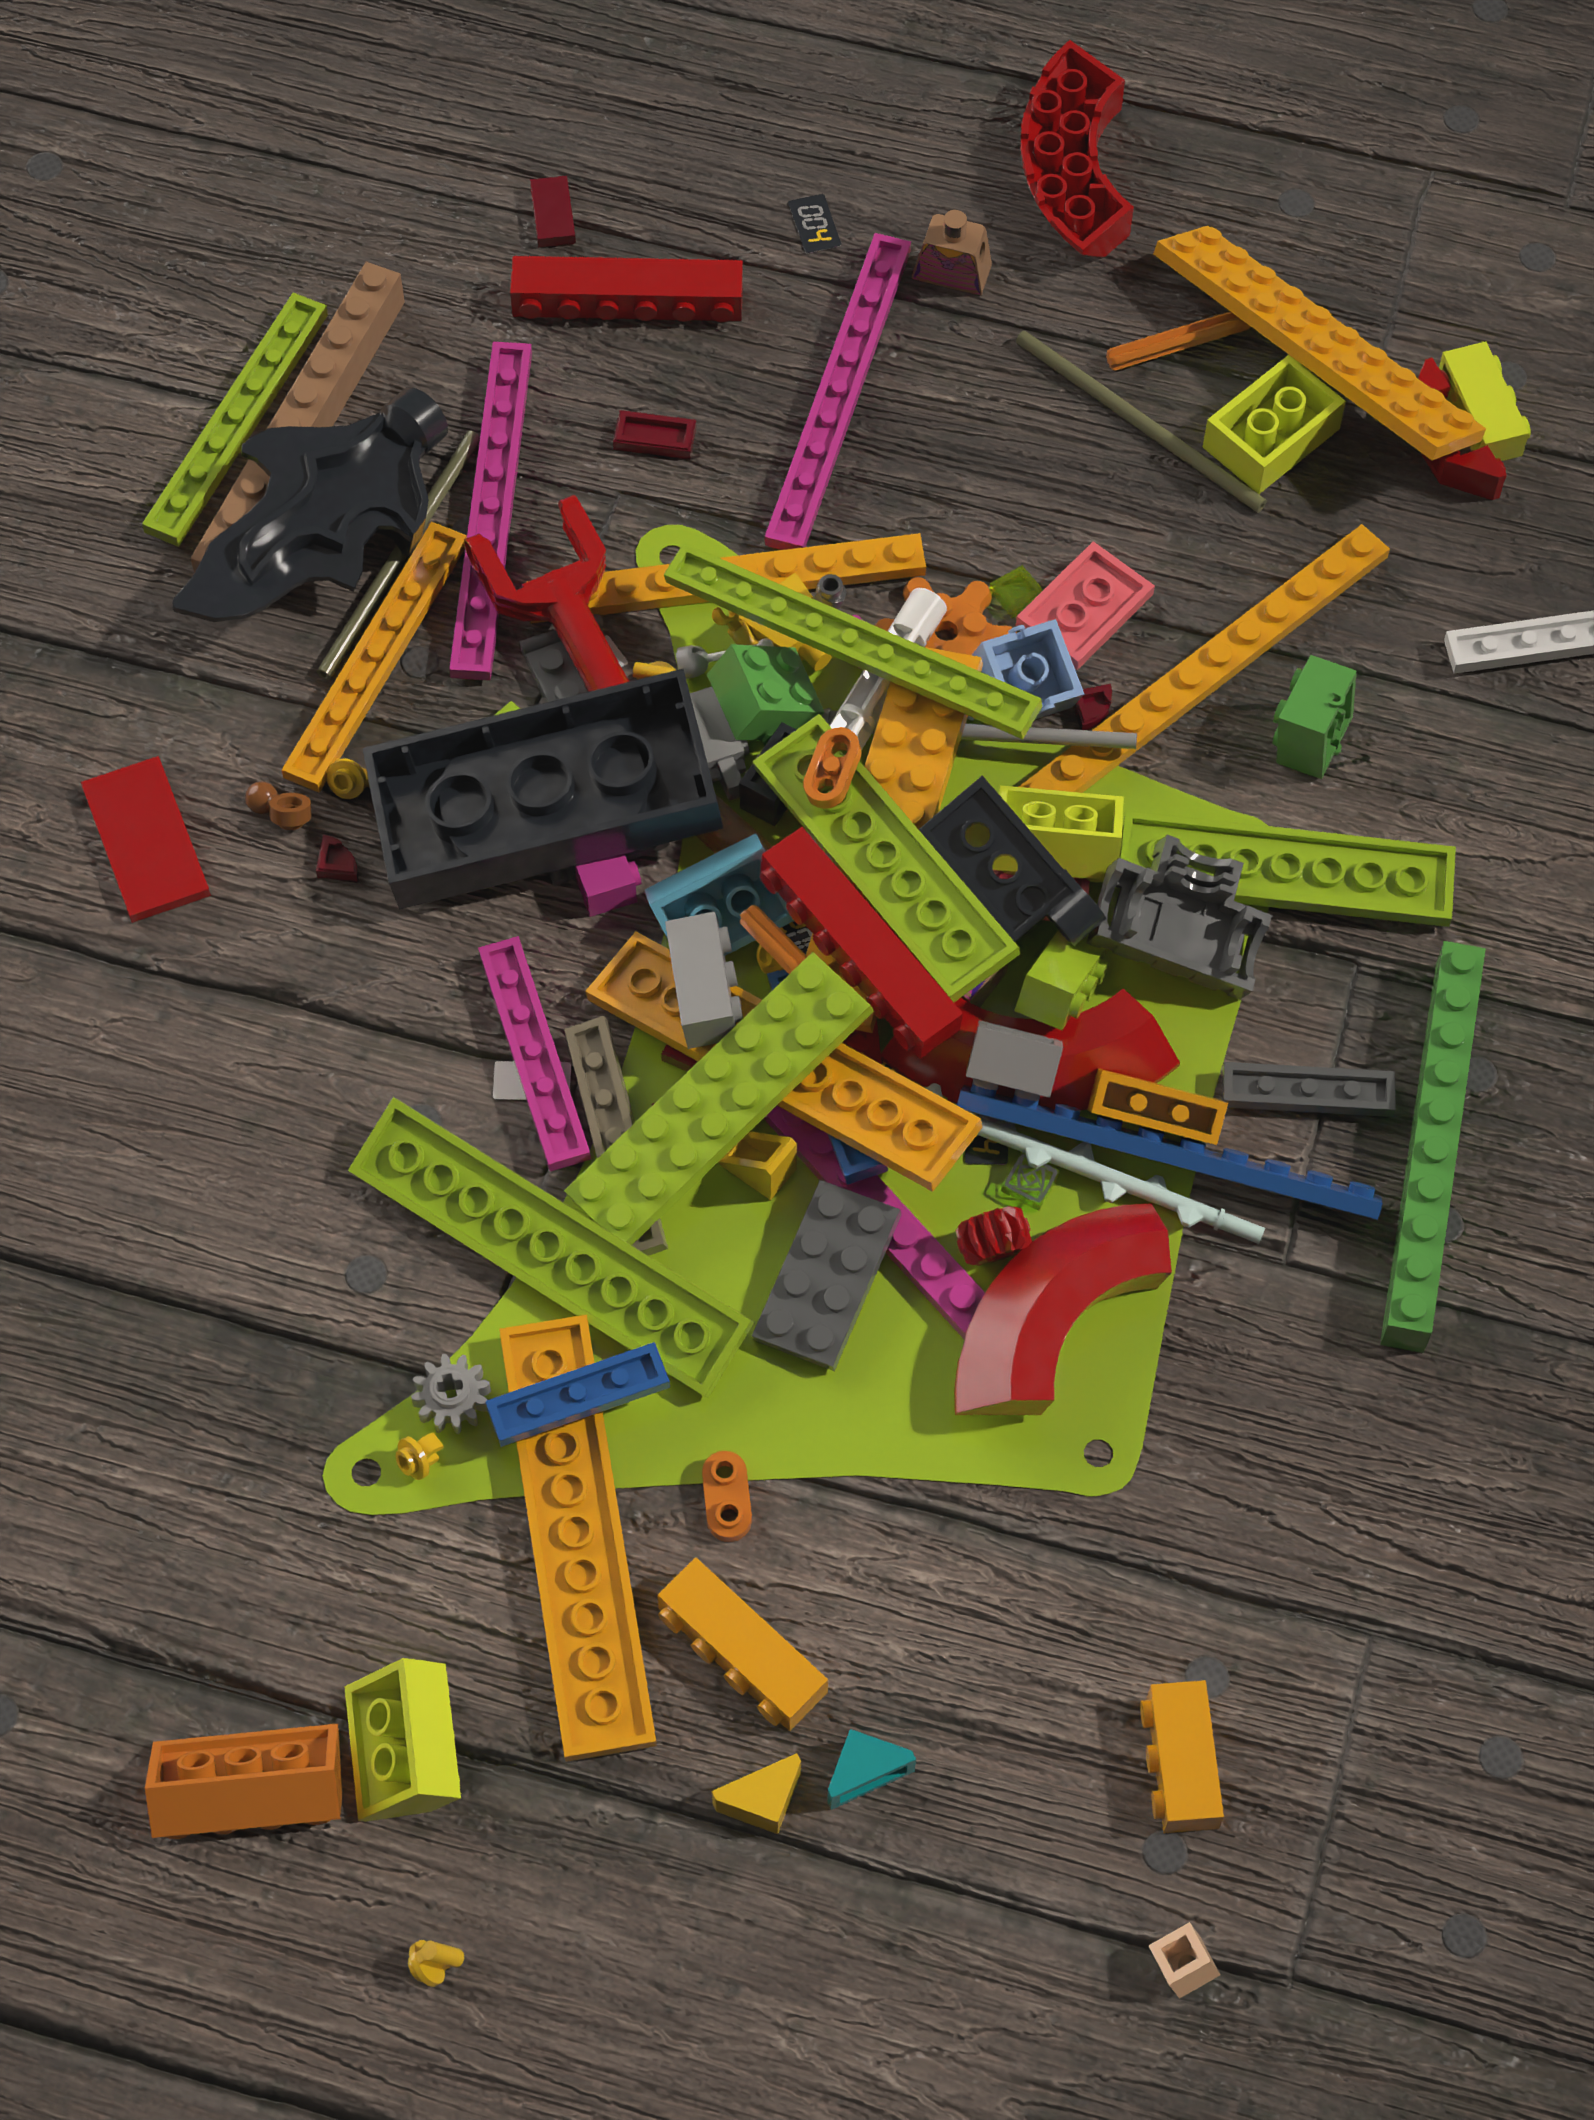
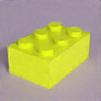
M1288 355L1207 419L1203 448L1252 490L1260 494L1340 429L1346 401L1301 363Z
M1000 785L999 795L1063 869H1066L1075 878H1085L1091 882L1104 881L1107 867L1120 858L1123 796ZM1009 856L999 857L993 864V870L1003 871L1011 875H1015L1018 869L1016 861Z

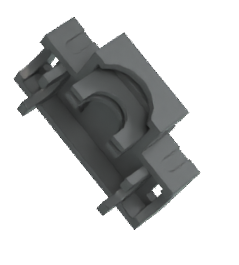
M1166 835L1155 844L1152 855L1154 859L1149 869L1120 858L1109 865L1105 873L1097 905L1107 918L1115 887L1120 888L1112 922L1109 926L1106 919L1089 933L1087 944L1109 949L1112 953L1138 963L1140 961L1147 963L1154 969L1176 977H1185L1192 983L1214 991H1223L1228 996L1239 1000L1253 991L1256 980L1253 976L1255 957L1263 936L1269 928L1272 915L1234 901L1244 863L1234 859H1217L1199 855L1182 845L1180 839ZM1187 865L1193 866L1195 868L1201 869L1214 875L1211 876L1209 874L1187 867ZM1244 935L1248 936L1244 954L1243 956H1241L1239 954L1242 947Z

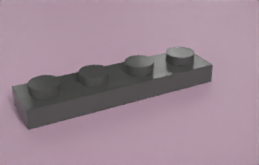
M1224 1062L1222 1071V1101L1228 1103L1227 1108L1393 1117L1396 1110L1395 1071Z

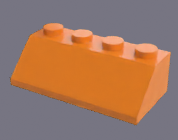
M338 1724L153 1742L145 1784L152 1838L167 1837L169 1839H181L190 1834L208 1832L223 1835L238 1829L258 1827L265 1830H273L288 1824L308 1823L310 1825H321L330 1820L340 1819L342 1781Z

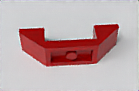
M1432 357L1425 359L1418 379L1430 388L1440 391L1447 400L1448 393L1451 390V383L1447 373L1439 369ZM1488 445L1460 455L1458 450L1435 460H1430L1422 454L1440 484L1490 500L1500 498L1507 476L1506 469L1501 459L1495 458Z

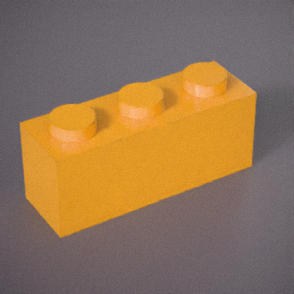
M1098 1068L1087 1110L1102 1116L1217 1145L1228 1103L1219 1099Z
M1206 1680L1151 1684L1147 1700L1140 1701V1713L1143 1728L1151 1729L1152 1745H1146V1762L1148 1773H1156L1158 1790L1152 1791L1151 1794L1154 1819H1162L1163 1833L1219 1829L1224 1813Z

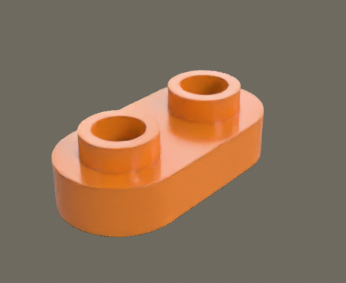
M844 727L829 729L820 737L804 777L803 786L809 802L818 808L828 809L835 807L846 797L861 757L858 737L850 729ZM839 750L847 751L842 757L834 756ZM826 786L833 787L832 791L828 793L820 792Z
M719 1451L707 1458L702 1469L707 1526L711 1534L718 1540L735 1542L742 1539L749 1532L752 1524L747 1468L743 1459L736 1453ZM727 1466L732 1469L733 1473L728 1478H721L716 1474V1471L720 1467ZM731 1509L738 1516L735 1520L727 1522L721 1518L722 1512Z

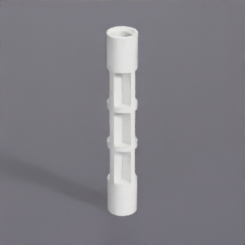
M915 588L894 619L888 632L925 647L926 641L930 639L945 615L947 606L941 597L925 588ZM863 670L829 726L831 728L844 727L853 731L858 737L862 750L878 724L890 681Z

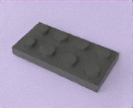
M820 1180L752 1334L753 1340L835 1372L901 1218V1210Z

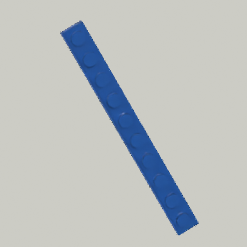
M974 1084L971 1087L963 1085L960 1091L957 1106L978 1114L1377 1220L1383 1204L1381 1196L1374 1194L1375 1188L1363 1183L1350 1182L1349 1187L1332 1183V1176L1321 1172L1309 1170L1307 1176L1290 1172L1291 1166L1280 1161L1266 1159L1264 1165L1248 1161V1154L1238 1150L1224 1148L1221 1154L1206 1150L1207 1144L1199 1140L1182 1137L1181 1142L1165 1139L1163 1131L1140 1126L1139 1131L1123 1128V1121L1102 1115H1098L1097 1120L1080 1116V1109L1064 1104H1056L1055 1109L1038 1105L1039 1101L1024 1099L1015 1094L1013 1098L996 1094L997 1090L981 1088Z

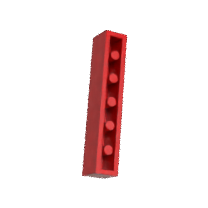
M513 256L510 288L512 316L530 319L553 317L564 319L600 318L603 320L639 319L643 321L654 319L683 322L690 320L742 321L743 260Z
M800 827L762 854L760 878L765 887L772 894L778 892L787 903L786 908L792 919L799 925L804 923L813 933V941L817 948L825 956L831 954L840 965L839 970L845 981L851 987L858 986L866 995V1001L871 1005L874 1015L879 1019L884 1017L894 1028L893 1034L896 1040L905 1050L912 1049L921 1059L960 1030L963 1012L803 827Z

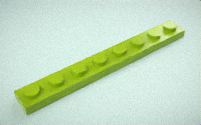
M294 292L291 294L143 521L144 533L175 546H180L240 453L242 444L249 439L328 316L327 305Z

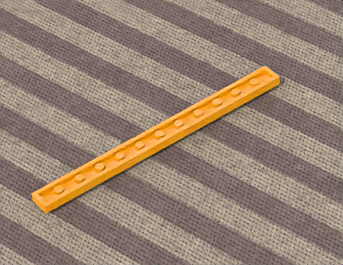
M1361 524L1092 730L1137 733L1136 749L1071 746L1019 787L1083 793L1387 559L1390 548Z

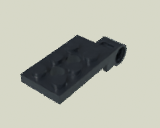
M983 775L918 829L1015 943L1047 917L1069 943L1075 946L1107 919L1094 900L1080 887L1068 871L1060 866ZM980 824L989 830L990 839L984 846L973 847L966 841V831L972 825ZM1009 856L1016 861L1018 869L1013 877L1001 879L994 874L993 864L999 857Z

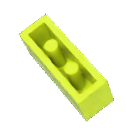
M1486 341L1443 352L1439 369L1444 370L1450 379L1451 390L1448 393V401L1457 408L1470 413L1475 421L1486 428L1481 442L1469 446L1471 451L1488 445L1495 458H1499L1501 461L1521 457L1527 439L1531 435L1530 425L1527 418L1521 416L1516 406V396L1513 388L1510 385L1507 386L1502 376V367L1498 356L1492 355Z

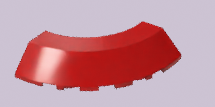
M1069 40L1044 66L1041 77L1035 87L1032 86L1021 124L1020 149L1022 164L1028 186L1038 207L1062 238L1082 255L1106 257L1130 236L1134 206L1114 188L1106 174H1102L1098 163L1097 143L1104 129L1122 110L1125 79Z
M1121 989L1101 1004L1081 1012L1077 1019L1071 1017L1062 1030L1035 1019L1014 1018L990 1012L969 1003L963 998H959L954 1003L963 1012L960 1030L921 1059L912 1049L905 1050L898 1043L895 1036L892 1037L881 1053V1059L898 1074L922 1087L927 1088L933 1083L940 1085L942 1095L948 1097V1101L957 1104L963 1085L972 1086L973 1078L966 1076V1068L979 1020L1056 1039L1063 1042V1050L1050 1097L1040 1095L1038 1105L1055 1109L1056 1104H1064L1080 1110H1086L1098 1068L1158 1083L1180 1066L1179 1059L1155 1017L1125 989ZM998 1085L996 1094L1013 1098L1015 1089Z
M1152 1203L1121 1205L1096 1210L1072 1218L1032 1241L1028 1248L1022 1249L1007 1263L989 1285L965 1332L963 1348L957 1362L954 1386L955 1415L1043 1414L1055 1400L1054 1382L1056 1366L1062 1345L1074 1322L1086 1310L1104 1299L1107 1300L1111 1297L1137 1290L1157 1289L1172 1273L1168 1230Z

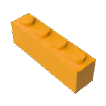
M697 1557L657 1595L658 1608L660 1610L658 1616L662 1622L674 1633L682 1630L693 1641L691 1647L695 1653L706 1663L711 1664L715 1661L725 1670L724 1678L729 1685L739 1694L744 1695L748 1692L759 1702L757 1709L774 1726L781 1723L791 1731L828 1693V1679Z

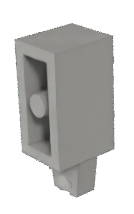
M712 687L690 693L712 783L720 781L729 801L739 798V782L742 780L740 774L746 772L745 755L750 753L747 740H735Z

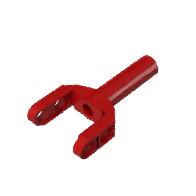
M575 495L559 500L558 507L563 519L562 528L580 560L522 584L521 589H515L489 539L481 534L464 539L468 558L497 613L522 621L552 622L589 692L629 682L588 607L589 601L597 591L606 569V548Z

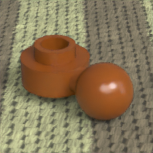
M263 781L252 784L246 791L245 801L249 809L257 814H267L270 812V820L282 829H299L311 819V800L303 794L283 793L278 795L273 785Z

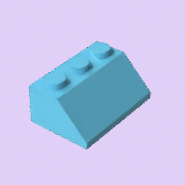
M756 833L645 889L649 905L666 937L665 921L715 912L719 928H728L732 951L724 953L726 956L755 941L740 924L741 913L751 905L758 906L779 928L794 921L787 911V903L778 892L772 894L760 878L761 857L766 851Z

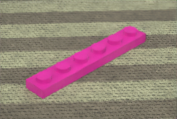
M519 936L478 947L481 962L549 1171L591 1160L587 1141Z

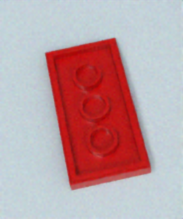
M159 756L80 782L132 923L211 896Z

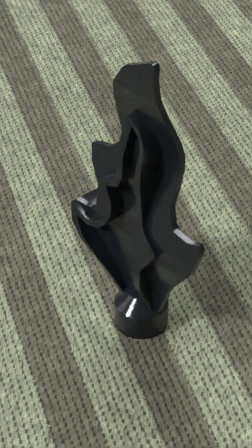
M407 387L384 405L379 413L350 425L269 428L248 439L242 444L241 456L256 462L270 477L266 494L247 514L219 534L208 545L193 577L174 597L172 602L174 612L211 622L245 619L263 611L291 590L308 581H330L354 592L362 576L363 547L374 534H382L393 539L408 560L422 538L429 501L419 465L420 458L442 441L448 433L446 418L437 403L425 392L417 388Z

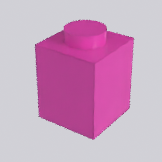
M625 854L575 866L577 884L590 917L637 903L636 886L642 884L641 877L635 861L628 863Z

